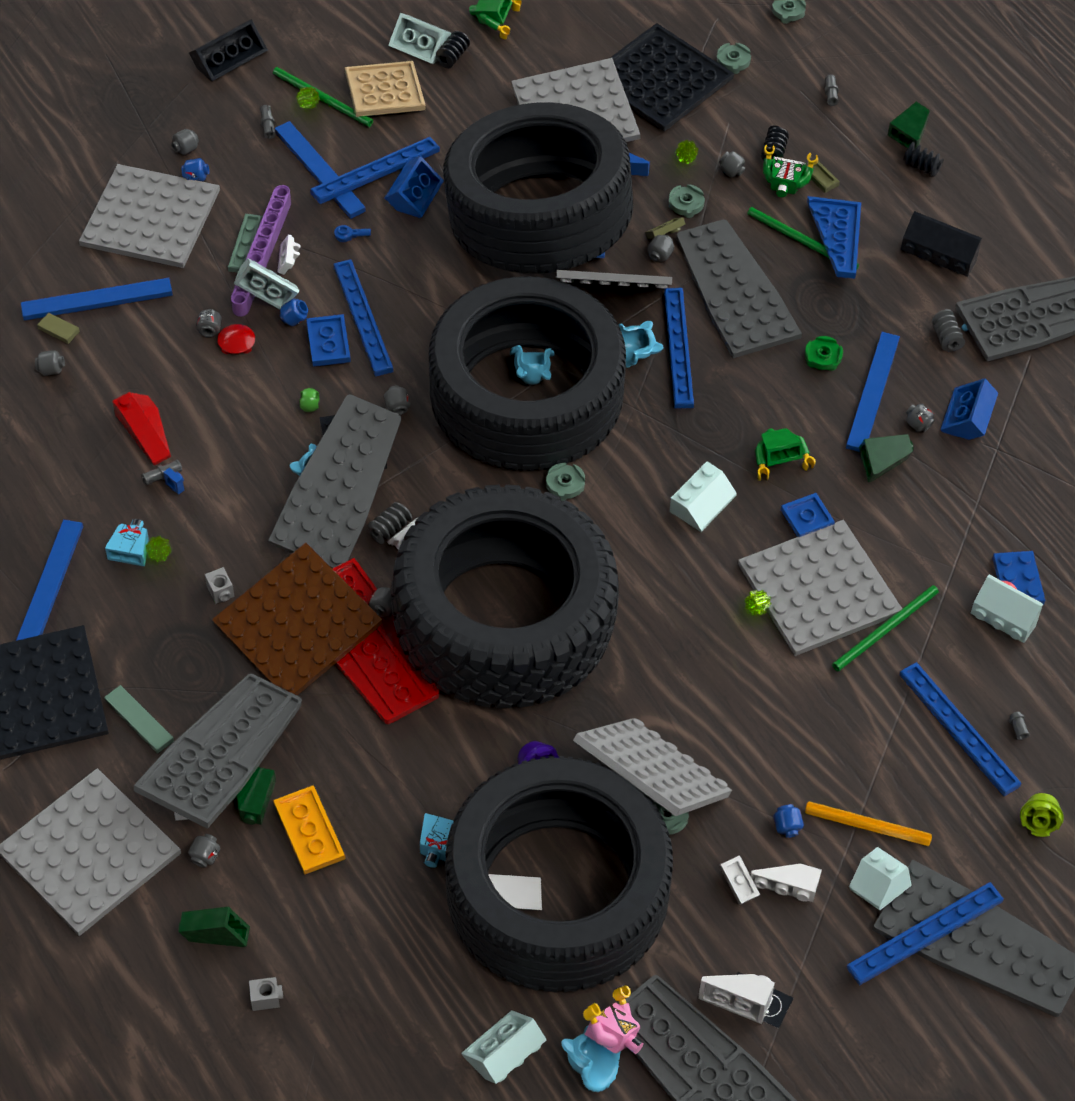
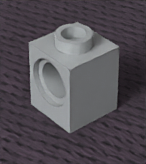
M224 567L205 574L206 586L215 604L234 597L233 585Z
M276 977L249 981L253 1011L280 1007L279 999H283L282 985H277ZM266 991L272 992L269 996L262 995Z

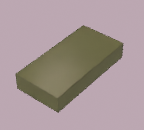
M819 161L816 165H813L814 170L811 180L824 193L839 186L840 181Z
M50 313L37 324L39 330L67 344L80 332L79 327Z

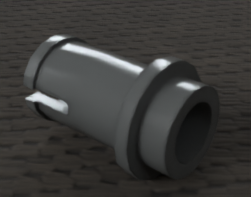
M1021 712L1012 713L1009 716V723L1012 724L1017 739L1023 740L1028 738L1030 733L1024 721L1025 716Z

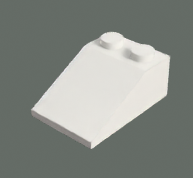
M755 974L703 976L698 999L762 1024L772 999L775 982H772L766 976H757Z

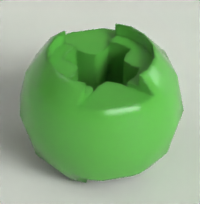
M313 388L302 390L300 392V408L305 412H314L319 409V392Z

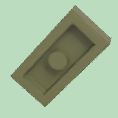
M674 218L646 231L647 238L651 239L657 235H665L668 232L675 233L681 230L680 227L685 225L684 218Z

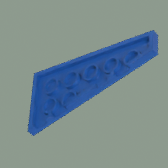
M807 196V204L836 276L855 279L861 202Z

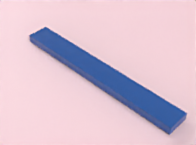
M290 121L275 128V133L320 184L339 177ZM352 191L333 198L350 219L366 212L365 206Z
M428 137L310 189V194L319 204H322L403 168L408 161L418 156L424 159L440 152V147L431 137Z
M352 260L334 263L336 275L375 377L392 373V363Z
M164 278L21 302L23 319L30 320L45 317L48 313L60 315L173 296L170 279Z
M664 288L674 408H694L683 288Z
M885 332L881 333L846 449L860 452L859 446L863 440L870 438L900 336Z
M63 519L17 640L43 634L81 535L83 523Z
M917 662L900 671V677L1003 796L1021 787L1022 783Z
M989 882L849 963L847 970L860 986L1003 902L1004 898L993 884Z

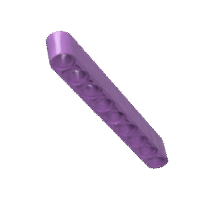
M285 185L275 187L247 258L265 268L291 206L289 187ZM235 285L231 295L233 313L236 316L248 314L255 295Z

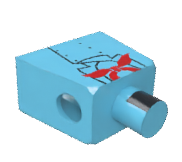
M133 519L131 525H118L105 547L108 560L145 566L149 537L147 529L142 528L144 525L142 520Z
M425 813L420 839V853L426 856L424 863L429 867L435 868L439 859L446 860V844L453 820Z

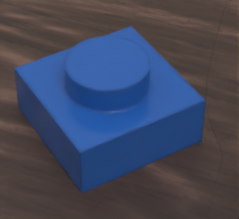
M170 467L165 470V483L179 495L184 491L182 475L179 472H174Z

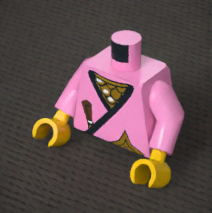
M627 985L619 987L613 992V998L619 1001V1004L615 1002L603 1011H600L596 1003L588 1006L583 1012L584 1018L590 1021L585 1035L613 1053H619L627 1047L637 1054L644 1043L636 1038L640 1024L633 1019L629 1003H626L625 999L631 994Z

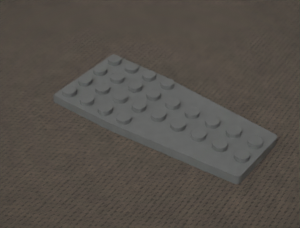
M719 220L677 233L676 240L708 314L732 358L801 339L802 332L781 296L727 220Z
M1075 276L1005 289L956 302L955 308L988 362L1036 349L1075 335Z
M347 395L294 485L268 543L290 553L295 552L304 543H307L332 569L347 562L366 523L401 422V416L354 395Z
M248 674L170 745L136 782L134 791L208 829L246 785L300 709L302 699L254 674Z
M912 859L908 866L912 886L884 907L872 931L891 940L974 891ZM998 906L916 952L917 955L1054 1017L1061 1015L1075 988V954Z
M658 975L652 976L625 999L626 1003H629L633 1019L640 1024L636 1038L644 1043L641 1050L635 1055L673 1101H797L755 1058Z

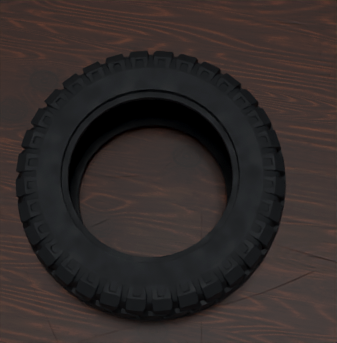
M507 484L505 487L486 485L484 489L475 487L465 490L464 494L457 492L446 497V502H437L429 508V512H423L415 520V525H411L405 534L404 541L401 542L396 556L392 575L394 580L391 585V597L394 599L391 600L392 615L395 620L393 621L404 654L409 655L408 661L415 670H422L420 672L421 676L430 684L437 683V689L448 695L454 693L456 699L467 703L473 700L475 705L490 707V704H495L496 708H511L512 705L521 708L533 706L534 702L541 704L553 700L554 695L560 697L569 692L572 686H578L587 678L588 674L592 673L603 657L611 639L617 616L619 584L616 562L609 542L605 539V535L598 525H595L587 514L579 511L578 507L566 500L561 501V497L549 492L542 494L540 489L531 487L521 489L520 485ZM505 563L523 566L545 576L559 589L566 602L558 611L541 622L519 628H498L478 623L463 615L449 602L444 591L457 577L471 569L488 564Z

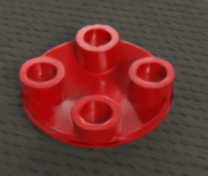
M242 324L229 325L222 329L218 335V344L224 354H247L252 351V346L255 343L253 330Z

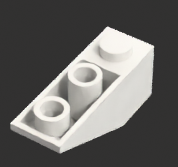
M794 864L752 870L751 878L757 888H766L780 895L796 897L800 901L813 902L822 870L804 864Z

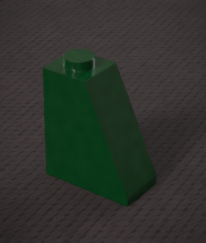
M916 101L890 122L888 136L906 148L912 142H915L914 148H917L924 134L930 110Z
M908 434L863 440L859 450L868 482L876 480L909 458L913 452V443L910 441Z
M258 767L246 785L237 794L241 821L250 825H262L276 783L275 770Z
M230 907L182 912L178 932L189 942L247 947L250 926Z

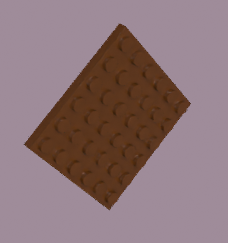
M304 543L212 619L214 624L270 683L295 695H299L384 623L377 613L307 543Z

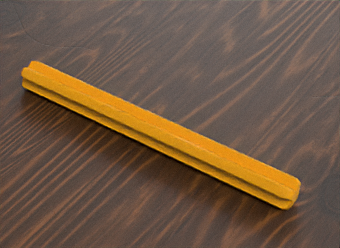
M810 801L806 804L805 813L926 846H929L931 843L932 834Z

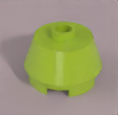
M1038 793L1031 796L1020 811L1022 826H1026L1032 831V835L1039 837L1050 836L1051 832L1059 830L1064 820V815L1058 801L1046 793Z

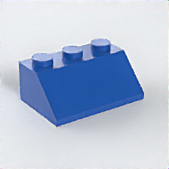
M418 156L405 164L385 199L396 211L421 218L444 180L421 156Z
M986 378L954 388L941 427L942 432L968 440L985 435L998 396V392Z

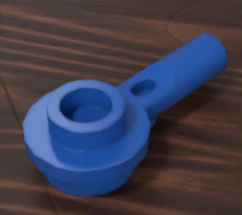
M341 225L335 229L334 235L338 241L347 242L357 236H371V229H351L347 225Z

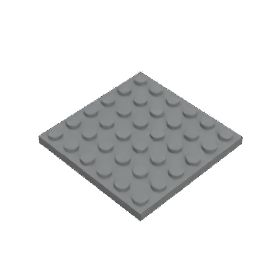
M612 58L512 81L518 105L554 102L581 107L610 121L620 131L626 142L640 139L638 126Z
M117 164L79 240V244L83 247L184 268L218 196L220 186Z
M557 270V278H561V282H574V279H580V283L592 284L593 280H599V284L611 285V281H618V285L630 286V282L637 283V287H648L649 283L656 284V288H668V285H672V277Z
M844 519L836 522L834 525L801 537H796L738 560L740 569L794 656L888 620L902 610V607Z
M635 718L577 733L573 740L675 816L728 798L732 792L727 787L725 781L713 777L707 768L695 764L693 758L677 751L675 745L662 740L657 732L648 730L644 727L642 721Z
M98 768L0 844V856L78 936L82 935L181 854V849Z

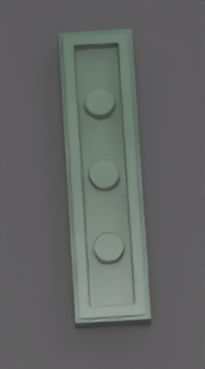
M245 214L228 265L229 272L238 273L241 265L245 262L263 216Z
M121 685L104 697L105 702L157 754L174 742V738Z

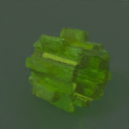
M304 87L297 93V102L301 108H314L319 103V93L315 88Z
M692 140L681 141L676 149V156H678L680 162L689 164V162L696 160L698 148Z
M161 536L150 538L151 541L146 544L148 558L155 559L156 562L166 560L169 553H171L169 540L161 538Z
M764 590L749 592L750 595L745 598V608L749 610V613H752V615L767 613L766 610L771 607V597L767 595V592H764Z

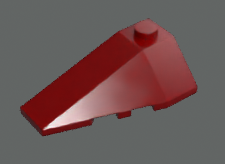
M128 392L112 401L115 416L153 465L171 457L159 410L148 395Z

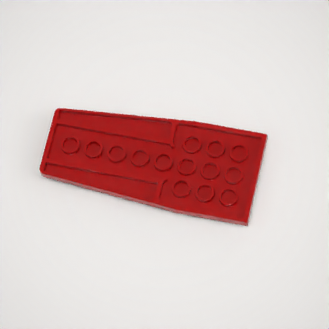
M353 558L333 568L369 605L370 599L377 588L356 559ZM393 615L386 618L380 617L384 623L335 664L385 724H391L439 698V690L436 688V684H430L420 674L422 670H415L408 661L409 655L404 654L393 621L395 620Z

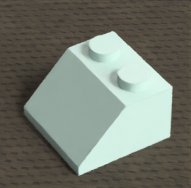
M877 847L862 858L849 888L871 905L881 910L912 885L908 867Z

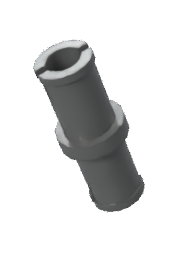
M827 75L825 77L827 103L830 106H835L839 102L837 95L839 89L836 85L835 76Z
M263 105L260 107L261 126L264 129L265 138L272 139L276 135L274 131L275 121L271 114V107L268 105L267 110V105Z
M177 459L163 466L160 464L156 469L142 473V480L146 486L160 479L165 480L164 471L170 467L174 472H181V463Z

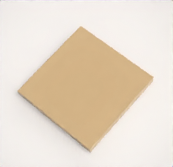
M413 61L345 67V74L356 117L426 109Z

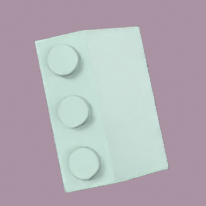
M400 13L388 46L434 64L437 61V50L451 35V32Z
M249 258L241 265L234 281L235 285L278 309L299 293V289L295 284Z
M706 462L671 497L670 512L702 532L734 499L737 493L723 471Z
M989 574L973 603L971 614L1024 643L1036 627L1043 604Z
M511 1010L461 1054L484 1079L497 1084L503 1081L510 1071L519 1067L531 1053L538 1051L546 1041V1038L533 1018Z

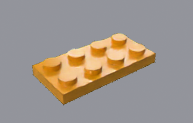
M314 785L273 800L304 875L345 860V854Z

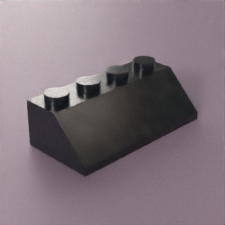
M251 19L190 51L189 55L196 68L210 81H214L268 51Z
M914 211L903 236L901 250L968 277L976 264L982 238Z

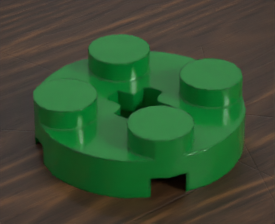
M819 336L812 342L810 340L806 345L805 358L809 367L833 371L842 361L843 348L837 344V340L834 338ZM822 351H826L827 355L821 354Z

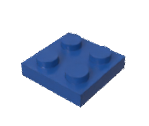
M817 493L781 505V512L797 537L835 524V521Z

